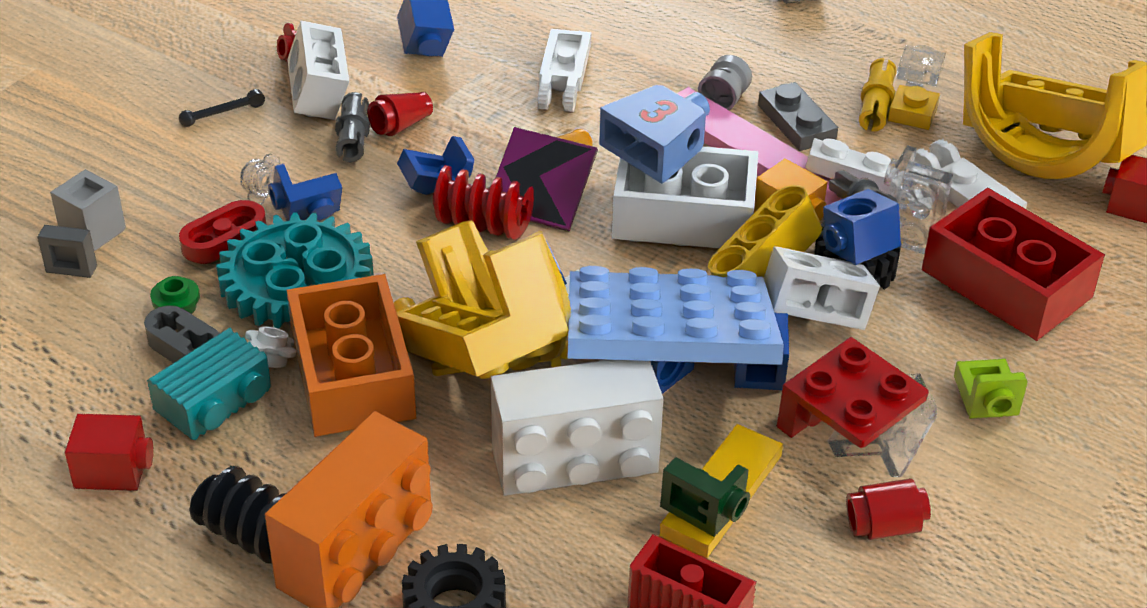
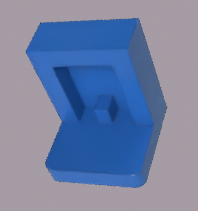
M452 136L442 156L403 149L397 165L411 189L418 193L429 195L434 193L436 181L442 167L447 165L452 168V180L454 181L461 169L467 170L470 178L473 171L474 158L462 138Z
M285 165L274 166L273 183L268 184V191L274 209H282L286 221H290L293 212L298 213L300 220H307L312 213L317 214V220H322L331 216L334 212L340 211L343 187L337 173L292 184Z

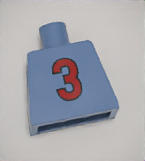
M654 85L600 108L599 145L662 184L702 149L704 145L706 116L710 112L709 103L705 96L699 92H694L684 98L663 85Z

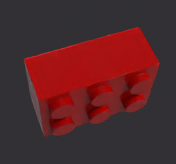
M987 187L929 228L921 270L1020 332L1038 341L1093 298L1105 254Z

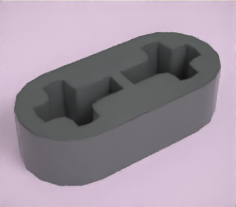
M177 306L158 307L152 310L144 321L149 346L172 363L192 352V348L196 349L220 334L210 325Z

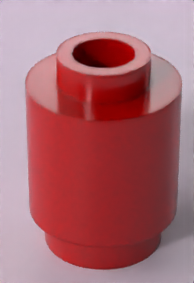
M912 478L860 486L858 492L848 493L846 496L848 521L855 537L867 535L868 540L918 533L923 529V521L929 520L931 517L927 491L924 487L917 488Z

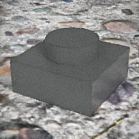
M44 225L37 238L46 273L91 278L97 268V261L90 230Z

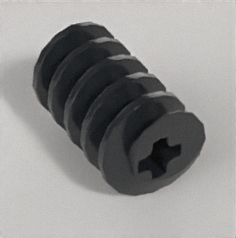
M230 466L223 470L220 475L207 477L197 487L191 497L190 516L196 524L206 526L212 533L222 535L228 542L238 544L247 553L256 554L263 562L272 564L265 513L286 493L279 495V490L276 486L272 484H264L262 486V481L258 476H246L245 471L241 467Z

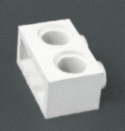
M300 21L287 59L294 113L303 114L308 117L335 120L349 84L341 28Z
M777 246L773 247L764 276L774 312L788 313L791 316L861 330L866 328L880 285L863 264L854 265L844 260Z

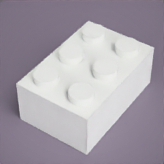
M703 146L693 158L662 184L620 158L613 196L612 239L720 248L754 214L758 151Z
M602 360L491 376L492 451L504 496L658 473L663 396L650 361Z

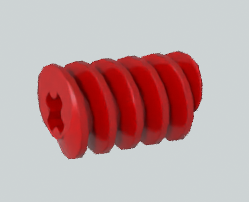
M447 165L442 167L436 181L433 206L438 222L443 224L454 222L457 225L461 222L473 221L478 232L488 229L489 233L494 236H500L505 232L507 238L517 240L525 232L533 211V186L528 188L524 196H520V183L517 181H513L508 191L503 192L502 178L495 177L490 188H486L485 175L478 173L473 184H469V173L464 169L459 171L454 181L452 180V168Z

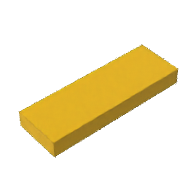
M736 424L702 470L706 471L710 476L723 481L738 464L749 470L746 491L750 493L751 499L781 458L783 443ZM669 512L660 523L659 536L708 558L733 522L730 520L713 537Z

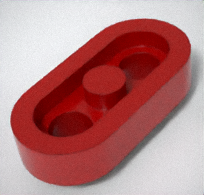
M238 200L186 224L179 232L182 255L187 260L199 264H210L220 259V251H229L227 244L229 239L241 240L239 230L257 231L255 222L258 220L266 224L263 206L251 200Z

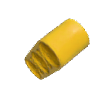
M791 185L772 194L711 257L708 262V269L711 275L727 277L729 271L747 270L754 272L757 277H764L774 246L805 252L822 233V225L806 189L800 185Z

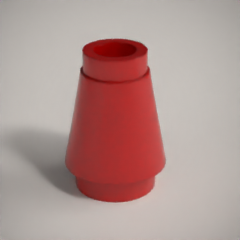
M426 92L383 94L377 96L375 101L368 105L367 116L370 126L377 134L394 136L425 117L430 116L433 112V104Z

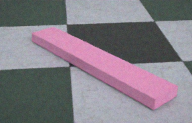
M687 87L677 94L685 98L697 91ZM705 97L710 106V112L706 116L705 144L716 148L758 151V176L784 158L806 169L808 156ZM813 173V174L819 176L820 178H822V179L828 181V183H829V180H832V178H828V177H825V176H822V175ZM828 183L825 197L827 205L841 200L840 197L836 196V193L829 190Z

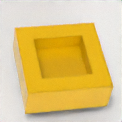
M899 84L890 106L888 121L929 130L938 108L940 93L927 91L919 86L909 87Z

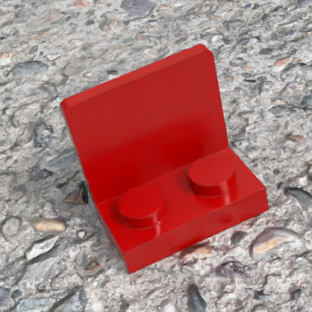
M849 337L783 384L776 427L790 438H793L806 427H814L823 421L857 447L864 448L927 400L929 391L853 337Z

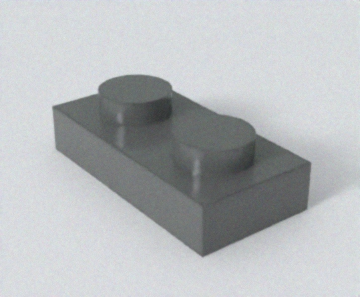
M796 82L781 84L778 87L759 91L758 106L799 151L810 149L814 138L822 141L824 139L837 140L838 126Z

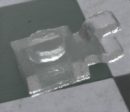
M906 45L898 65L896 79L907 81L906 86L909 87L919 86L923 88L924 84L937 87L944 66L946 52L936 51L926 45Z

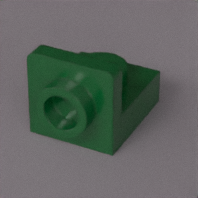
M675 457L663 469L660 507L715 537L730 520L736 522L745 512L750 500V493L746 491L749 470L738 464L723 481H720L710 476L706 471Z

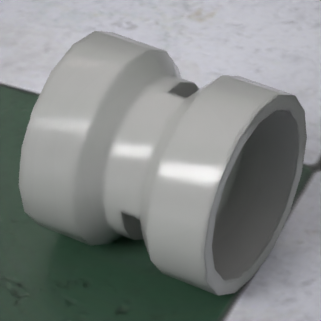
M735 55L721 56L699 82L698 92L727 110H731L740 99V95L751 84L752 71L742 58Z

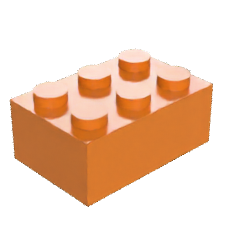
M386 274L287 289L292 336L295 349L297 350L296 354L314 437L355 430L374 411L396 422L417 419L414 374Z
M374 411L265 513L276 588L309 608H339L344 602L347 603L353 600L360 591L363 582L379 566L389 563L394 557L398 546L414 530L422 529L431 516L433 504L430 491L431 468L428 456V439Z

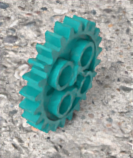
M293 212L290 221H283L281 217L274 215L273 224L266 225L259 220L256 221L257 231L252 232L241 229L239 230L241 240L229 239L227 241L229 251H220L221 263L216 265L221 297H226L227 307L229 309L238 308L239 318L241 319L253 314L256 326H260L268 319L273 320V327L278 329L284 322H290L287 289L374 275L370 244L363 243L362 233H351L349 223L335 227V217L333 216L323 222H318L316 213H312L307 220H300L298 213Z

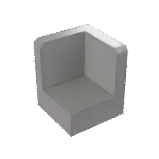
M86 169L50 192L58 226L90 230L94 251L122 233L126 228L118 187Z

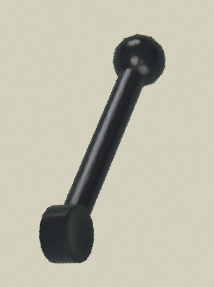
M253 89L248 92L247 97L195 112L184 110L179 114V122L183 126L188 127L193 125L195 120L246 105L257 108L264 104L265 96L259 89Z

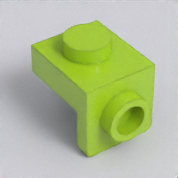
M1006 358L956 362L954 378L969 419L1017 416L1020 414L1028 381L1023 372L1011 373Z

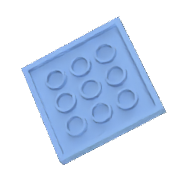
M585 266L580 268V271H570L569 301L571 317L568 323V359L782 365L784 344L764 277H757L754 272L732 270L727 273V277L707 275V272L704 270L692 268L679 270L678 274H658L656 269L648 267L632 268L629 270V273L609 272V269L602 266Z

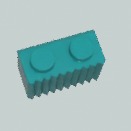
M231 327L147 380L153 410L192 440H197L200 434L205 435L207 430L218 428L226 418L229 419L232 412L237 413L240 407L245 408L247 402L254 403L258 401L271 387L266 354L264 351L260 352L257 346L253 347L251 342L247 343L244 337L240 338L237 332L234 333Z

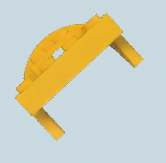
M988 32L964 44L963 125L973 127L985 146L998 159L1013 169L1038 178L1064 179L1082 174L1099 162H1122L1125 158L1147 145V62L1129 61L1128 69L1110 75L1106 90L1014 70H1008L1001 74L1003 34ZM1014 123H1020L1019 126L1005 133L1006 127ZM1030 123L1039 124V128L1047 132H1060L1063 130L1076 132L1078 137L1083 140L1060 139L1042 132Z
M473 221L461 222L416 241L435 296L396 312L407 352L460 370V372L479 376L480 379L500 375L509 368L511 370L526 369L537 364L540 360H553L562 353L569 331L568 323L571 317V307L563 278L542 231L535 232L527 238L496 251L487 250Z

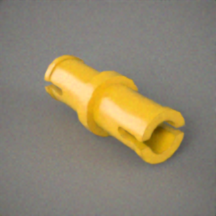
M884 58L876 59L871 63L868 82L863 85L861 91L863 106L859 115V124L863 129L867 130L870 119H873L872 132L880 131L886 125L887 110L895 96L893 81L897 68L888 59L886 70H882Z

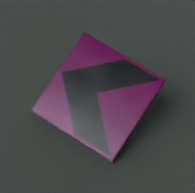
M514 127L496 177H500L503 180V192L508 191L513 181L520 183V196H524L528 188L533 186L534 203L531 222L570 231L598 149L597 147Z

